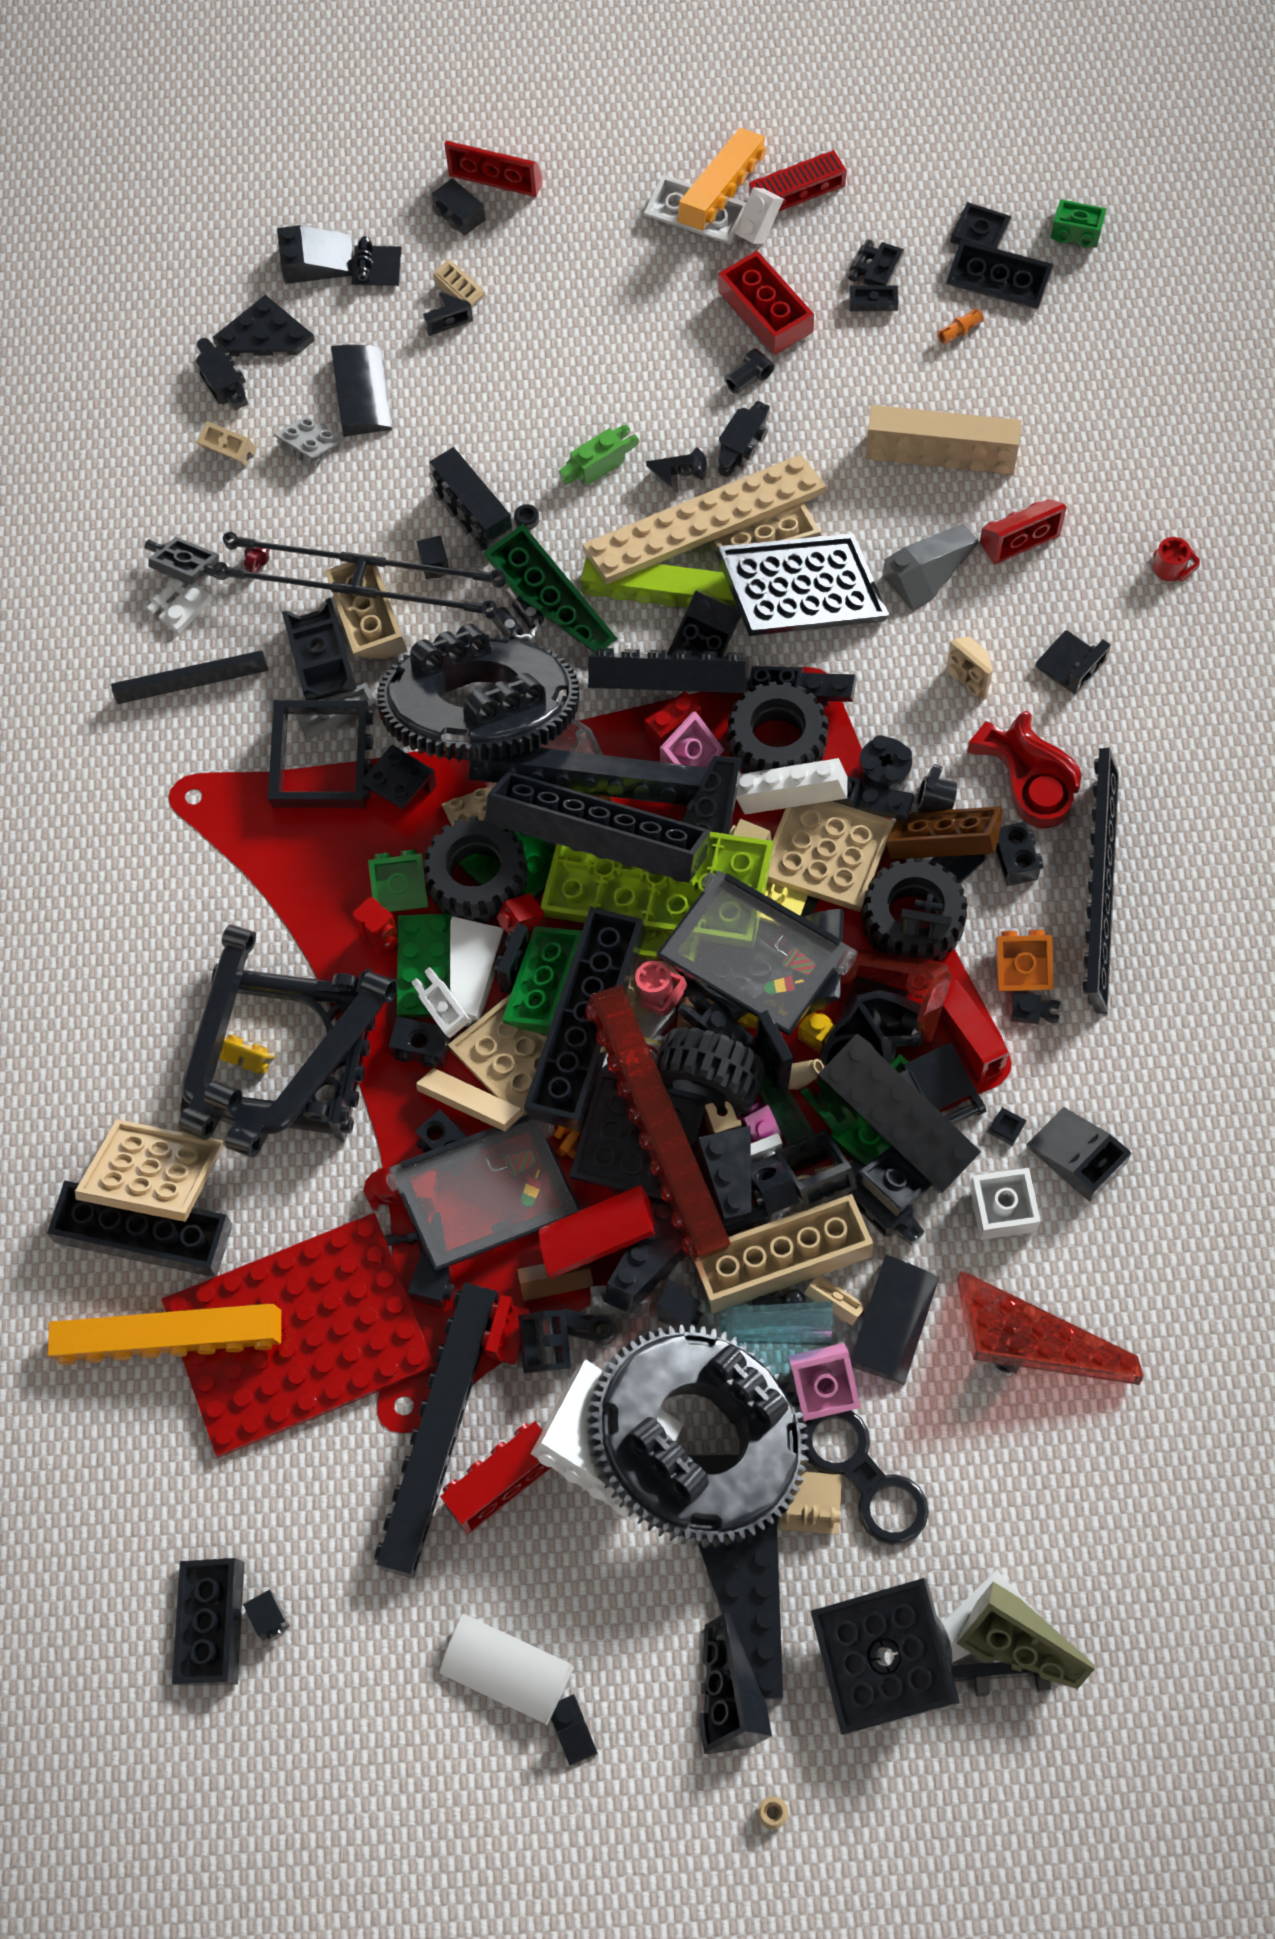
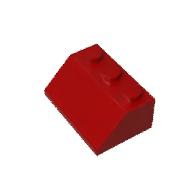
M1051 499L1035 502L1022 511L1012 512L1004 519L986 524L981 530L980 544L993 564H998L1060 536L1067 507L1064 503Z

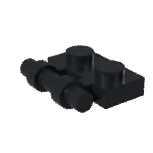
M867 239L857 252V260L853 261L850 266L848 278L850 281L856 282L859 276L864 275V284L889 285L903 257L904 249L881 242L877 249L873 247L874 242ZM872 259L870 265L866 264L867 260Z

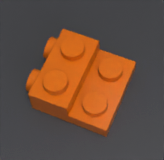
M1029 930L1028 936H1017V931H1001V936L995 937L997 991L1054 990L1052 935H1045V930Z

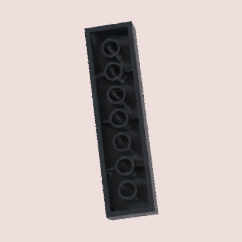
M510 771L501 778L487 796L485 823L492 824L496 828L509 829L519 832L523 836H532L550 844L566 846L573 851H583L593 854L600 859H610L620 862L627 867L633 866L646 870L650 874L667 876L677 882L689 883L707 856L711 830Z
M590 907L524 1104V1109L529 1119L582 1132L599 1070H602L646 934L643 919Z

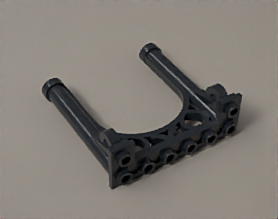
M218 963L215 964L212 972L211 985ZM365 969V972L360 971L359 978L350 974L338 973L334 975L333 981L243 970L237 993L303 1003L320 1016L328 1034L333 1027V1019L339 1013L345 1012L357 997L361 989L362 980L371 969ZM317 1001L334 1003L336 1005L326 1012ZM376 1016L330 1074L334 1076L336 1070L346 1066L342 1085L335 1077L329 1076L320 1087L322 1088L325 1085L334 1086L336 1088L334 1099L328 1104L320 1103L317 1101L315 1094L311 1099L312 1102L306 1105L288 1128L334 1134V1137L339 1138L340 1142L346 1143L347 1134H351L353 1131L354 1118L351 1116L353 1108H357L359 1103L357 1088L358 1083L364 1080L365 1066L362 1065L364 1057H368L370 1052L368 1037L369 1032H373L375 1029ZM183 1096L180 1105L181 1114L189 1106ZM242 1097L244 1105L261 1109L267 1108L275 1102V1100Z

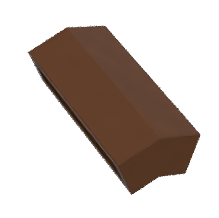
M589 1263L552 1279L547 1274L545 1264L517 1269L524 1301L594 1286Z

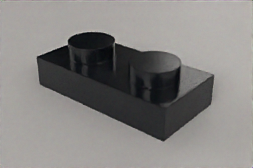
M850 285V311H898V285Z

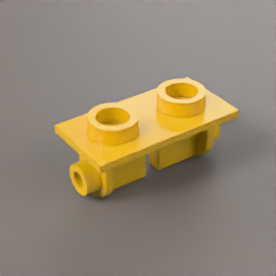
M228 1034L225 1037L219 1060L237 1066L240 1058L244 1057L241 1068L258 1075L267 1073L269 1064L266 1063L267 1059L275 1058V1055L267 1053V1047L255 1043L251 1047L243 1043V1038Z

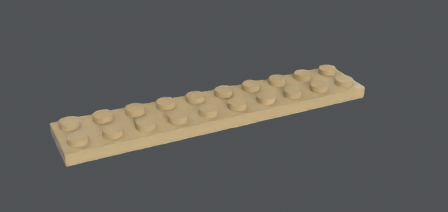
M800 454L583 543L582 549L604 582L609 584L825 494L827 486Z

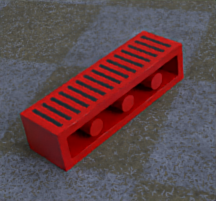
M835 150L749 182V196L753 188L766 189L784 199L778 211L780 212L846 186L847 169Z

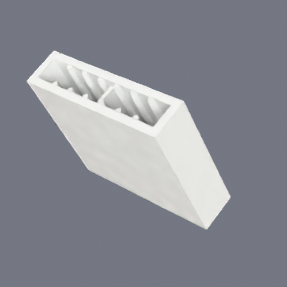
M585 1360L571 1376L531 1454L538 1458L541 1464L552 1467L561 1473L567 1481L578 1484L587 1490L592 1497L604 1501L612 1506L618 1514L631 1519L636 1513L628 1516L630 1508L627 1505L619 1508L622 1499L619 1496L611 1498L615 1490L613 1487L604 1488L608 1482L607 1477L599 1478L603 1468L594 1467L599 1457L590 1456L591 1451L596 1446L588 1444L592 1436L586 1433L591 1425L587 1422V1417L590 1415L588 1408L592 1403L590 1398L594 1392V1386L603 1371ZM606 1405L603 1411H608V1435L613 1434V1409L610 1405ZM659 1409L657 1421L662 1425L666 1434L672 1438L671 1440L676 1441L683 1423L662 1409Z

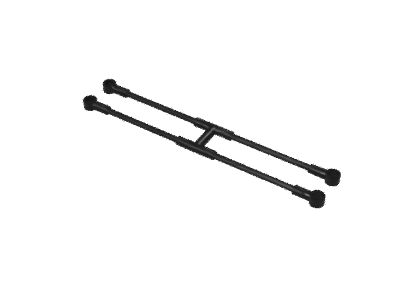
M227 532L223 535L222 540L229 550H234L237 547L263 548L356 563L351 584L332 582L331 584L247 572L246 569L228 567L224 562H218L213 566V572L219 580H225L228 577L238 579L251 578L331 590V592L348 595L411 601L459 608L467 612L483 614L487 619H492L498 614L497 606L491 600L483 603L469 601L463 603L379 591L377 588L361 586L366 566H391L468 577L476 581L490 582L496 588L503 587L506 584L505 574L500 569H495L492 572L473 570L472 572L344 551L337 553L259 542L256 539L238 537L235 532ZM496 577H502L500 580H494Z

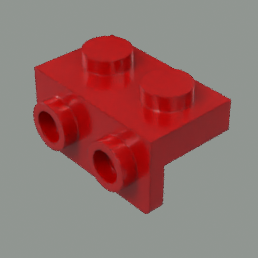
M500 1295L499 1302H494L490 1313V1320H493L491 1331H485L482 1347L485 1348L488 1359L515 1365L521 1349L518 1315L528 1314L530 1310L515 1306L512 1297Z

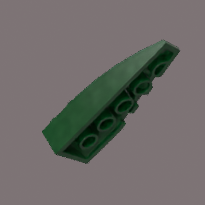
M524 524L483 553V556L494 569H500L504 572L506 584L517 596L595 653V650H599V648H608L618 640Z

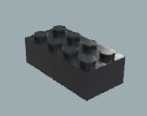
M455 447L429 461L431 471L429 477L433 483L432 493L438 501L442 500L446 504L445 507L449 515L459 520L463 532L473 537L474 544L479 551L482 552L484 550L485 552L513 531L511 514Z

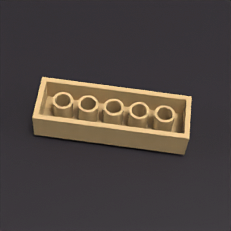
M871 405L865 459L891 461L900 464H920L927 467L939 466L949 469H968L975 472L987 471L998 474H1014L1022 420Z
M852 1194L691 1250V1259L711 1314L753 1300L759 1296L773 1293L872 1258L873 1242Z

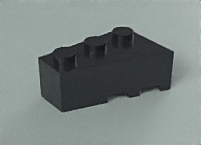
M750 1126L699 1137L689 1147V1151L714 1228L739 1223L751 1213Z

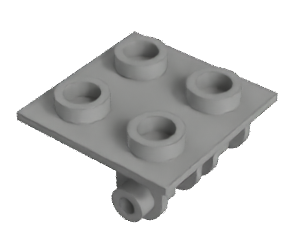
M303 417L274 433V436L278 438L277 444H279L281 449L294 457L296 456L298 460H302L309 467H318L321 463L319 455L343 442L341 438L334 435L331 431L326 430L307 417Z

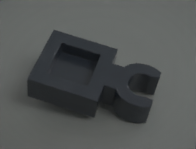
M1014 992L1011 1021L1039 1024L1041 1017L1049 1023H1057L1060 1015L1051 1014L1049 1010L1059 1009L1061 1002L1049 1000L1046 1003H1041L1042 995Z

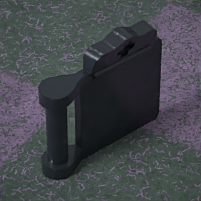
M952 1043L939 1047L903 1066L904 1071L900 1074L937 1110L969 1096L970 1105L945 1116L953 1125L975 1114L980 1116L987 1112L984 1102L977 1093Z

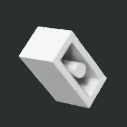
M753 188L734 234L753 244H764L784 199L766 189Z

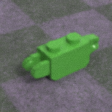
M626 424L613 431L609 428L571 451L570 459L559 470V478L565 485L577 479L582 480L585 484H590L621 465L625 460V454L638 445L639 438L636 435H632L623 440L630 433V428Z

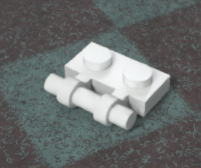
M171 578L166 583L164 590L151 598V603L146 607V610L151 615H154L158 609L161 610L162 613L158 616L160 622L180 635L213 599L211 594L195 583L189 584L184 588L182 587L183 582L176 578ZM173 594L177 595L178 597L171 604L166 602Z

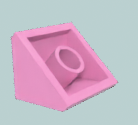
M692 712L660 747V762L708 768L713 757L720 756L724 748L698 714Z

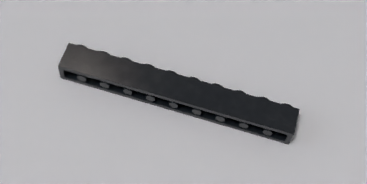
M540 747V749L532 748L530 753L524 751L521 756L514 754L511 759L508 756L502 757L501 761L499 758H493L491 762L489 759H482L480 762L479 760H471L468 780L498 783L510 771L585 794L688 806L697 793L700 782L708 768Z
M464 1282L462 1291H456L453 1306L456 1307L453 1318L449 1317L447 1320L445 1334H448L445 1345L440 1344L436 1356V1361L439 1362L436 1372H431L427 1385V1389H431L428 1400L423 1399L420 1406L419 1417H422L420 1426L413 1429L410 1439V1445H413L410 1457L405 1456L401 1468V1473L404 1474L401 1485L397 1484L393 1493L392 1502H395L392 1514L388 1513L385 1518L383 1531L387 1532L383 1543L379 1542L375 1550L374 1560H377L376 1565L380 1570L412 1579L415 1577L483 1354V1337L486 1330L490 1331L493 1321L490 1320L491 1309L494 1302L498 1303L499 1301L498 1292L495 1290Z

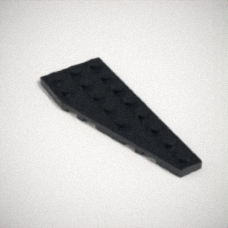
M739 1454L687 1456L699 1465L707 1475H714L732 1469L737 1462ZM696 1518L690 1520L691 1524L715 1526V1531L721 1528L720 1523L716 1520ZM777 1521L762 1533L755 1534L749 1540L744 1539L738 1544L735 1541L729 1546H725L722 1543L719 1547L715 1548L713 1543H711L708 1547L704 1548L700 1540L697 1545L721 1613H727L731 1617L764 1700L783 1699Z

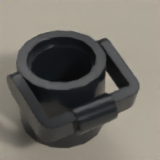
M934 764L927 776L923 777L916 800L917 809L924 811L953 809L957 794V782L939 778L943 767Z

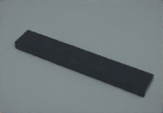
M263 650L115 682L111 684V689L117 704L266 672L268 671V666Z

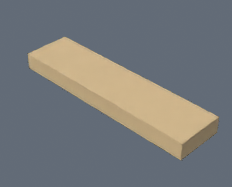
M435 1068L416 1083L417 1091L504 1132L522 1116L521 1108Z

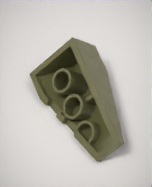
M992 1582L977 1600L956 1644L981 1660L993 1663V1660L1011 1665V1669L1020 1672L1022 1668L1039 1673L1042 1679L1079 1689L1095 1670V1665L1024 1601L995 1582Z

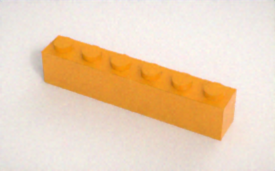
M739 128L679 201L677 222L704 231L709 223H713L716 214L724 209L729 198H733L739 185L742 186L747 175L753 173L756 164L764 159L766 154V147H764L765 136Z

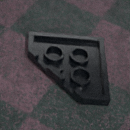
M267 295L260 298L212 337L214 344L220 345L225 353H229L231 357L240 356V353H253L254 356H270L274 352H287L288 355H298L315 341L313 333Z

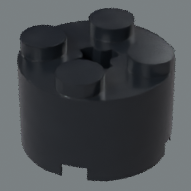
M883 735L875 736L873 740L863 747L860 753L856 772L857 777L861 779L863 785L903 791L908 784L912 768V751L899 740Z

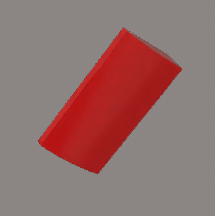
M445 141L444 146L449 177L537 197L543 182L539 165L535 161Z
M639 1185L539 1229L541 1252L549 1278L552 1279L655 1235L651 1201L642 1186Z

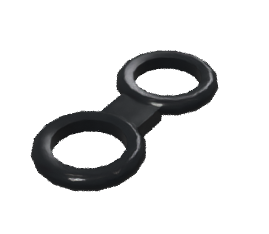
M852 1410L807 1420L804 1423L807 1427L801 1434L808 1435V1439L803 1443L809 1447V1450L804 1454L808 1457V1463L819 1472L845 1475L861 1494L858 1512L859 1520L865 1531L875 1540L888 1545L906 1544L917 1538L926 1527L929 1516L927 1498L921 1487L910 1478L898 1474L885 1475L868 1455L871 1445L869 1430L863 1419ZM828 1419L846 1421L854 1428L858 1435L859 1444L857 1451L850 1459L844 1462L832 1463L826 1461L817 1454L813 1447L812 1437L814 1430L820 1423ZM897 1487L904 1489L912 1496L916 1503L917 1514L915 1521L909 1528L901 1532H889L883 1530L874 1522L870 1511L871 1500L878 1491L884 1488Z

